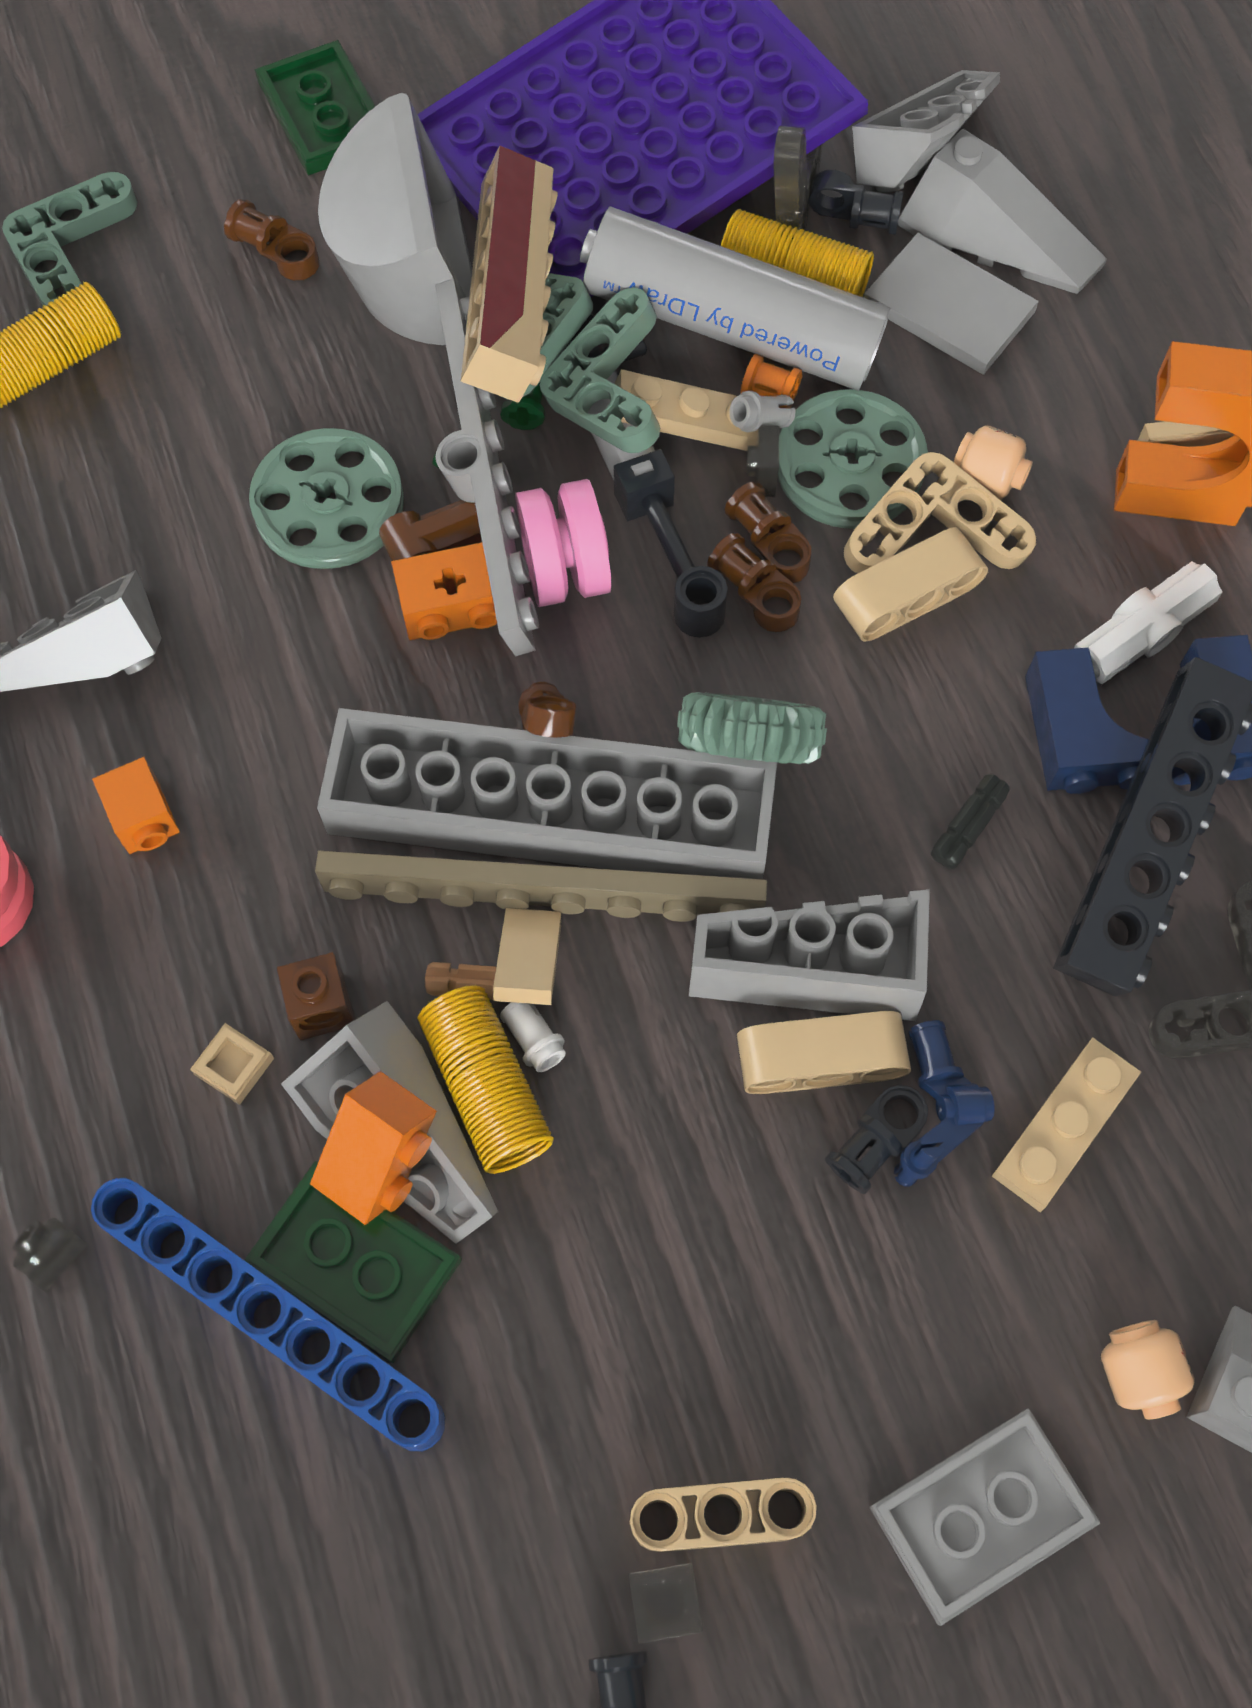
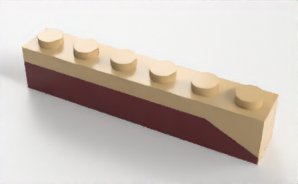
M499 146L481 184L461 382L519 403L529 384L533 386L538 384L546 364V356L540 354V349L548 330V321L543 319V313L550 298L551 287L545 285V280L550 272L553 261V254L548 252V246L555 230V222L550 220V216L557 200V191L552 189L554 168Z

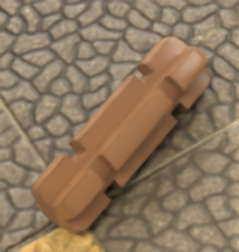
M432 962L428 964L426 969L425 989L430 995L440 996L457 988L476 985L485 988L488 998L493 1000L496 966L459 964L458 969H452L451 963Z

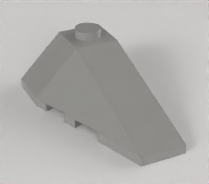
M961 129L933 157L898 220V226L913 236L920 233L950 251L954 248L979 256L977 263L989 267L993 266L994 261L1020 269L1024 278L1078 294L1105 266L1107 260L1000 151L964 129Z

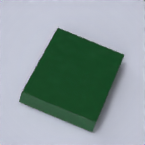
M339 40L255 69L257 81L308 176L328 168L336 150L347 134L375 107Z
M314 1161L244 1261L394 1363L461 1263L462 1258L387 1209L364 1225L310 1185L318 1164L317 1161Z

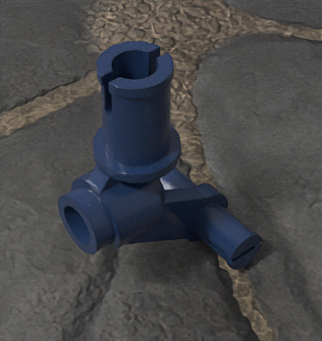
M940 1020L917 1024L908 1032L922 1075L918 1078V1085L920 1089L925 1090L936 1100V1112L941 1122L920 1139L910 1143L902 1151L900 1163L895 1166L894 1174L899 1173L895 1179L903 1186H912L918 1179L928 1177L941 1160L979 1129L984 1122L991 1121L994 1117L995 1105L991 1091L986 1086L979 1087L977 1084L971 1083L964 1077L962 1068L955 1066L945 1032L946 1027L944 1022Z

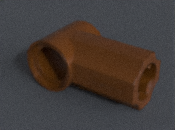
M463 500L422 516L415 511L397 513L389 517L379 529L380 538L392 561L482 542L475 503Z

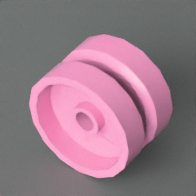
M588 479L561 484L557 498L560 518L557 519L550 496L542 488L515 493L516 511L521 528L524 556L538 607L565 602L568 594L566 568H570L575 588L584 598L611 592L609 548L605 526L593 487Z

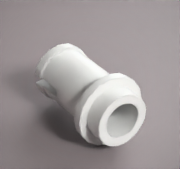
M511 1002L502 1010L500 1018L503 1023H506L525 1053L523 1062L526 1066H534L537 1072H544L557 1065L565 1057L566 1052L563 1049L564 1038L561 1034H553L534 1004Z

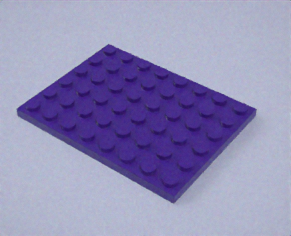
M593 0L417 115L457 197L477 221L481 184L499 146L554 168L552 189L557 191V200L550 216V220L555 222V230L548 246V252L553 254L549 273L576 277L583 282L587 264L580 262V255L585 238L590 229L598 231L605 212L610 206L688 234L867 115L868 100L771 0Z

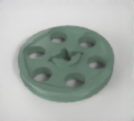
M854 389L836 390L815 396L796 409L792 424L789 427L782 428L779 435L776 471L784 493L804 514L830 526L855 529L891 488L885 484L882 477L889 472H900L903 474L919 456L928 453L925 436L916 420L896 402L869 391H857ZM849 408L858 411L863 419L857 424H845L838 419L836 414L842 409ZM802 429H810L817 432L821 440L814 445H804L795 439L794 434ZM886 430H897L905 435L907 441L902 445L892 446L885 443L881 439L880 434ZM845 453H855V459L858 460V463H848ZM812 471L817 473L823 482L817 487L806 488L801 486L795 477L801 472ZM924 478L922 479L921 483L919 484L915 492L919 493ZM846 493H858L864 497L867 505L862 509L851 510L842 505L840 497ZM900 503L890 504L887 507L889 518L892 520L908 507Z
M323 428L294 435L272 449L264 457L254 473L250 485L249 502L260 536L277 555L300 566L332 569L360 562L384 546L380 538L379 529L389 517L403 512L404 495L398 468L392 457L381 445L371 438L354 431ZM355 451L364 455L363 461L355 467L348 468L338 464V459L347 452ZM299 455H307L314 459L312 466L307 470L294 471L288 468L289 462ZM374 486H385L391 490L389 497L381 502H370L364 498L366 491ZM331 492L335 493L336 499L327 497L331 494ZM281 493L290 497L289 503L282 509L269 510L263 506L264 501L273 494ZM318 497L327 499L323 503H319ZM358 524L368 530L366 535L356 542H348L340 537L342 530L350 525ZM299 529H312L317 533L315 539L304 546L293 545L289 542L290 536Z

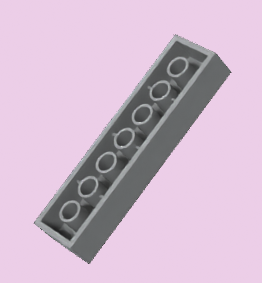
M339 708L317 809L326 832L330 835L611 870L763 879L777 762L730 758L693 750L576 736L561 738L544 737L532 734L526 730Z

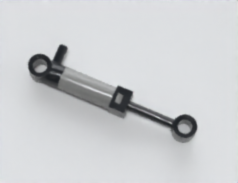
M590 314V316L587 318V320L584 322V324L581 326V328L578 330V332L575 334V336L572 338L569 344L594 318L593 315ZM644 339L623 362L646 354L647 346ZM603 344L595 346L589 352L588 357L594 358L602 355L609 346L604 347ZM616 370L607 379L615 384L618 377ZM601 399L595 402L590 407L588 414L602 412L608 407L610 399ZM623 423L625 429L628 426H633L629 423ZM591 433L614 480V495L627 522L645 515L648 516L678 578L674 598L676 625L682 632L693 637H707L716 633L723 625L725 619L728 591L726 580L720 572L711 567H695L666 509L674 506L675 476L662 450L655 451L653 446L640 453H627ZM702 599L710 603L705 605L694 604L691 601Z

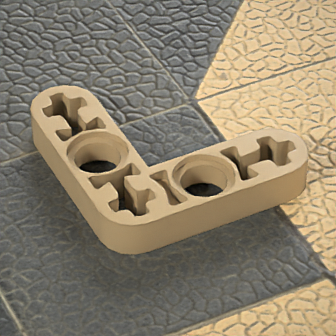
M929 452L919 456L855 528L844 547V558L849 568L858 574L898 554L931 514L946 527L959 528L977 552L992 564L1004 569L1016 568L1028 558L1036 546V535L1032 526L949 458L940 453ZM931 472L937 474L939 477L937 482L932 483L922 497H920L915 490L918 488L924 475L927 476ZM963 500H971L977 503L983 513L982 519L976 522L967 521L959 514L958 503ZM894 503L907 506L912 512L913 522L907 525L894 523L888 516L887 507ZM994 519L998 523L987 536L983 531L991 520ZM878 531H880L886 537L881 542L876 553L871 554L868 558L860 553L862 547L868 545ZM1012 535L1018 542L1009 551L1002 546V543Z

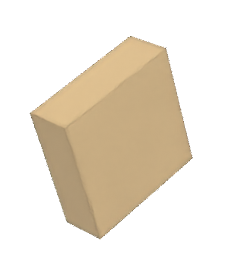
M225 1023L190 1070L195 1076L240 1105L274 1060V1057L269 1051Z

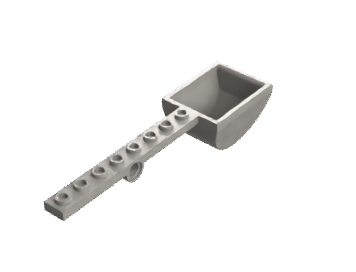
M399 93L388 97L370 110L351 129L336 150L327 168L320 190L318 205L319 224L323 237L367 309L380 323L403 337L427 344L446 345L462 430L453 432L442 440L436 451V463L456 495L463 501L475 503L499 634L516 657L536 651L532 630L539 628V621L533 601L530 597H525L523 584L530 582V574L524 555L521 551L517 552L514 539L521 537V528L514 508L512 506L508 507L506 499L507 494L513 493V487L507 467L504 462H499L498 451L504 450V441L497 421L495 419L491 420L489 409L496 407L495 396L493 393L461 382L472 267L459 200L408 95Z

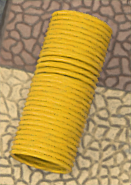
M741 209L736 210L731 216L721 242V246L771 265L773 264L774 266L863 297L874 260L872 251H864L863 248H855L854 245H846L845 242L841 244L836 239H827V236H818V234L809 233V231H804V229L798 230L797 227L792 228L791 225L787 227L786 224L782 225L781 222L769 220L754 213H746L745 210L742 211Z
M83 282V285L75 286V289H71L70 292L66 291V294H62V297L58 296V299H54L53 302H48V305H43L42 308L33 311L32 315L28 314L24 316V319H20L19 322L11 323V327L7 326V329H3L2 332L0 331V408H3L4 405L7 406L8 402L12 403V400L16 401V397L24 396L25 392L33 391V387L41 386L42 382L50 381V377L58 376V373H62L64 369L68 370L69 366L73 367L74 363L78 364L79 360L83 361L88 355L92 356V353H96V350L100 351V348H104V345L108 346L109 343L116 341L117 338H121V331L114 315L101 295L90 283Z
M476 985L457 988L440 995L423 1007L417 1017L418 1022L440 1068L441 1074H443L446 1085L449 1087V1092L456 1104L466 1130H468V1135H470L472 1144L475 1146V1151H477V1155L482 1162L484 1171L491 1174L505 1172L531 1161L548 1150L553 1144L554 1138L551 1136L549 1127L546 1126L544 1116L541 1110H539V1105H537L529 1084H527V1079H525L516 1055L513 1054V1049L510 1048V1043L507 1042V1036H505V1032L492 1007V1003H490L485 988Z

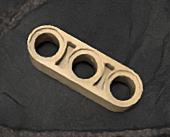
M954 527L944 530L852 576L840 585L833 598L860 639L864 642L871 641L969 592L986 577L988 567L961 530Z
M877 1011L750 1026L737 1033L744 1089L750 1094H770L879 1082L900 1078L911 1072L901 1013L896 1011Z
M791 1478L662 1488L645 1492L636 1500L631 1510L630 1527L633 1537L639 1545L654 1552L781 1542L803 1536L811 1529L816 1518L817 1505L809 1488L802 1482ZM776 1492H790L800 1501L802 1508L801 1519L792 1529L781 1528L775 1525L770 1518L768 1504L771 1496ZM718 1496L732 1500L739 1511V1523L736 1529L727 1535L711 1531L704 1519V1508L707 1502ZM655 1502L665 1503L670 1506L675 1512L677 1519L673 1535L661 1541L652 1540L647 1537L640 1526V1515L643 1509Z

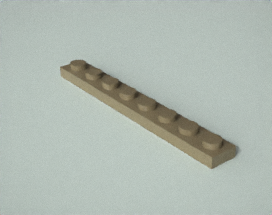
M318 851L315 873L323 891L329 892L336 898L345 900L360 899L363 894L382 895L396 903H414L418 898L440 899L442 903L454 907H468L473 904V901L496 903L502 909H527L529 905L550 906L554 911H559L563 914H579L584 912L585 909L607 910L610 915L620 918H633L641 913L663 914L666 919L679 922L692 921L700 914L764 908L767 895V880L333 851Z

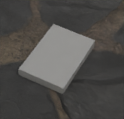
M917 233L864 294V298L890 307L887 315L888 320L982 375L986 373L1032 317L1039 302L920 233Z
M1029 1408L869 1506L937 1625L940 1626L1100 1524L1099 1519Z

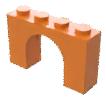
M1172 341L1157 374L1155 420L1214 427L1235 435L1222 442L1195 447L1129 440L1116 469L1114 511L1236 526L1246 507H1252V351Z

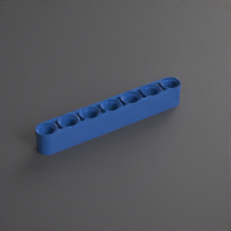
M115 1178L105 1182L96 1191L92 1199L91 1212L94 1221L100 1228L402 1448L420 1452L433 1447L441 1439L445 1429V1415L442 1407L429 1393L145 1188L127 1178ZM137 1198L138 1208L134 1217L123 1224H116L115 1212L118 1206L127 1199ZM183 1231L185 1242L181 1251L173 1257L162 1258L160 1251L163 1240L170 1233ZM220 1265H231L233 1273L229 1285L223 1291L209 1293L207 1279L211 1271ZM267 1299H279L281 1313L278 1320L267 1328H256L254 1313L257 1306ZM316 1333L328 1334L330 1349L327 1356L316 1364H305L301 1355L304 1342ZM364 1368L376 1369L380 1377L377 1392L371 1398L364 1401L354 1400L350 1392V1382L353 1376ZM412 1404L426 1405L430 1412V1423L427 1430L415 1438L403 1436L399 1428V1418L402 1412Z

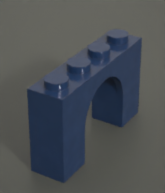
M1248 635L1194 639L1180 663L1181 669L1193 658L1198 657L1252 681V651ZM1089 647L1035 652L1025 680L1047 791L1065 789L1070 794H1081L1092 791L1098 786L1119 785L1120 788L1128 790L1149 739L1126 731L1116 724L1105 711L1099 697ZM1193 718L1195 733L1200 738L1210 741L1211 731L1207 723L1199 718ZM1252 723L1242 736L1237 735L1230 752L1236 755V762L1228 780L1238 781L1252 777ZM1173 767L1172 779L1175 784H1191L1190 778L1184 770Z

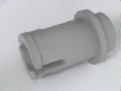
M745 391L733 399L730 405V419L736 427H739L744 432H754L760 427L786 428L792 424L796 410L795 408H779V405H792L794 403L793 399L788 395L760 396L757 392Z

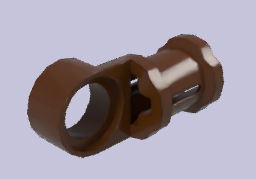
M238 199L231 205L224 222V232L228 239L234 242L245 241L255 246L260 255L276 262L280 274L286 279L293 281L304 280L316 273L320 260L315 242L310 235L289 225L286 219L278 215L267 216L257 211L254 203L248 200ZM295 250H303L308 253L300 261L291 262L285 259L286 255Z
M752 481L737 489L727 501L724 509L725 514L729 519L739 521L749 532L751 544L764 557V560L772 561L776 565V569L793 584L801 581L807 575L810 568L811 545L791 522V517L784 511H778L765 497V488L759 482L755 483ZM781 550H792L798 553L802 560L796 565L784 566L775 560L774 555Z
M731 533L724 537L709 556L707 567L722 573L738 587V595L754 608L755 620L762 628L772 632H782L792 628L798 621L800 614L801 595L798 588L776 569V565L772 561L761 560L745 546V538L739 533ZM771 597H782L791 604V609L784 614H772L764 608L763 603Z
M535 682L521 693L518 706L524 730L535 735L553 738L568 737L573 734L576 704L565 699L564 695L558 691L554 684Z

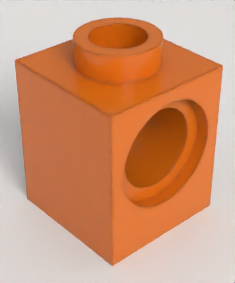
M145 757L92 779L114 833L129 855L137 851L156 849L163 845L169 837L180 833L160 784Z

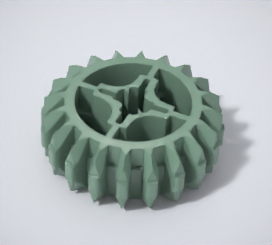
M695 692L683 697L682 711L679 710L678 741L687 749L709 753L710 755L785 764H809L821 757L822 746L825 745L827 728H825L826 714L820 708L806 704L740 695Z

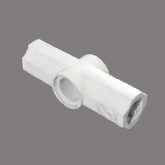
M1190 562L1151 591L1147 587L1136 591L1119 606L1112 619L1078 642L1074 649L1089 647L1096 681L1100 684L1105 683L1145 654L1149 658L1159 653L1174 640L1186 623L1217 602L1222 594L1217 581V575L1206 564L1199 565Z

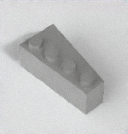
M930 889L910 891L908 897L883 899L881 894L859 897L856 903L825 906V901L802 903L801 909L774 912L772 907L697 915L689 997L845 1014L896 1011L901 1013L902 1020L916 1021L927 992Z

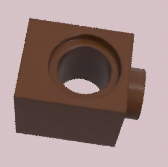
M333 952L277 967L288 1021L300 1041L341 1030L347 1024L354 1021L344 974Z

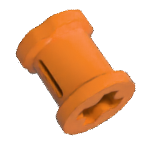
M754 354L746 369L740 394L745 391H754L760 396L788 395L794 402L802 379V369L795 367L789 371L766 363L763 356ZM779 405V408L792 407V405Z

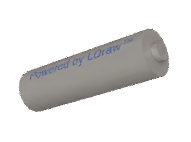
M611 206L605 212L598 231L593 229L588 231L580 255V262L587 264L583 283L591 295L609 301L615 294L626 288L635 287L642 289L647 294L658 319L793 368L802 369L804 372L859 391L862 382L868 376L888 321L887 315L890 309L888 306Z

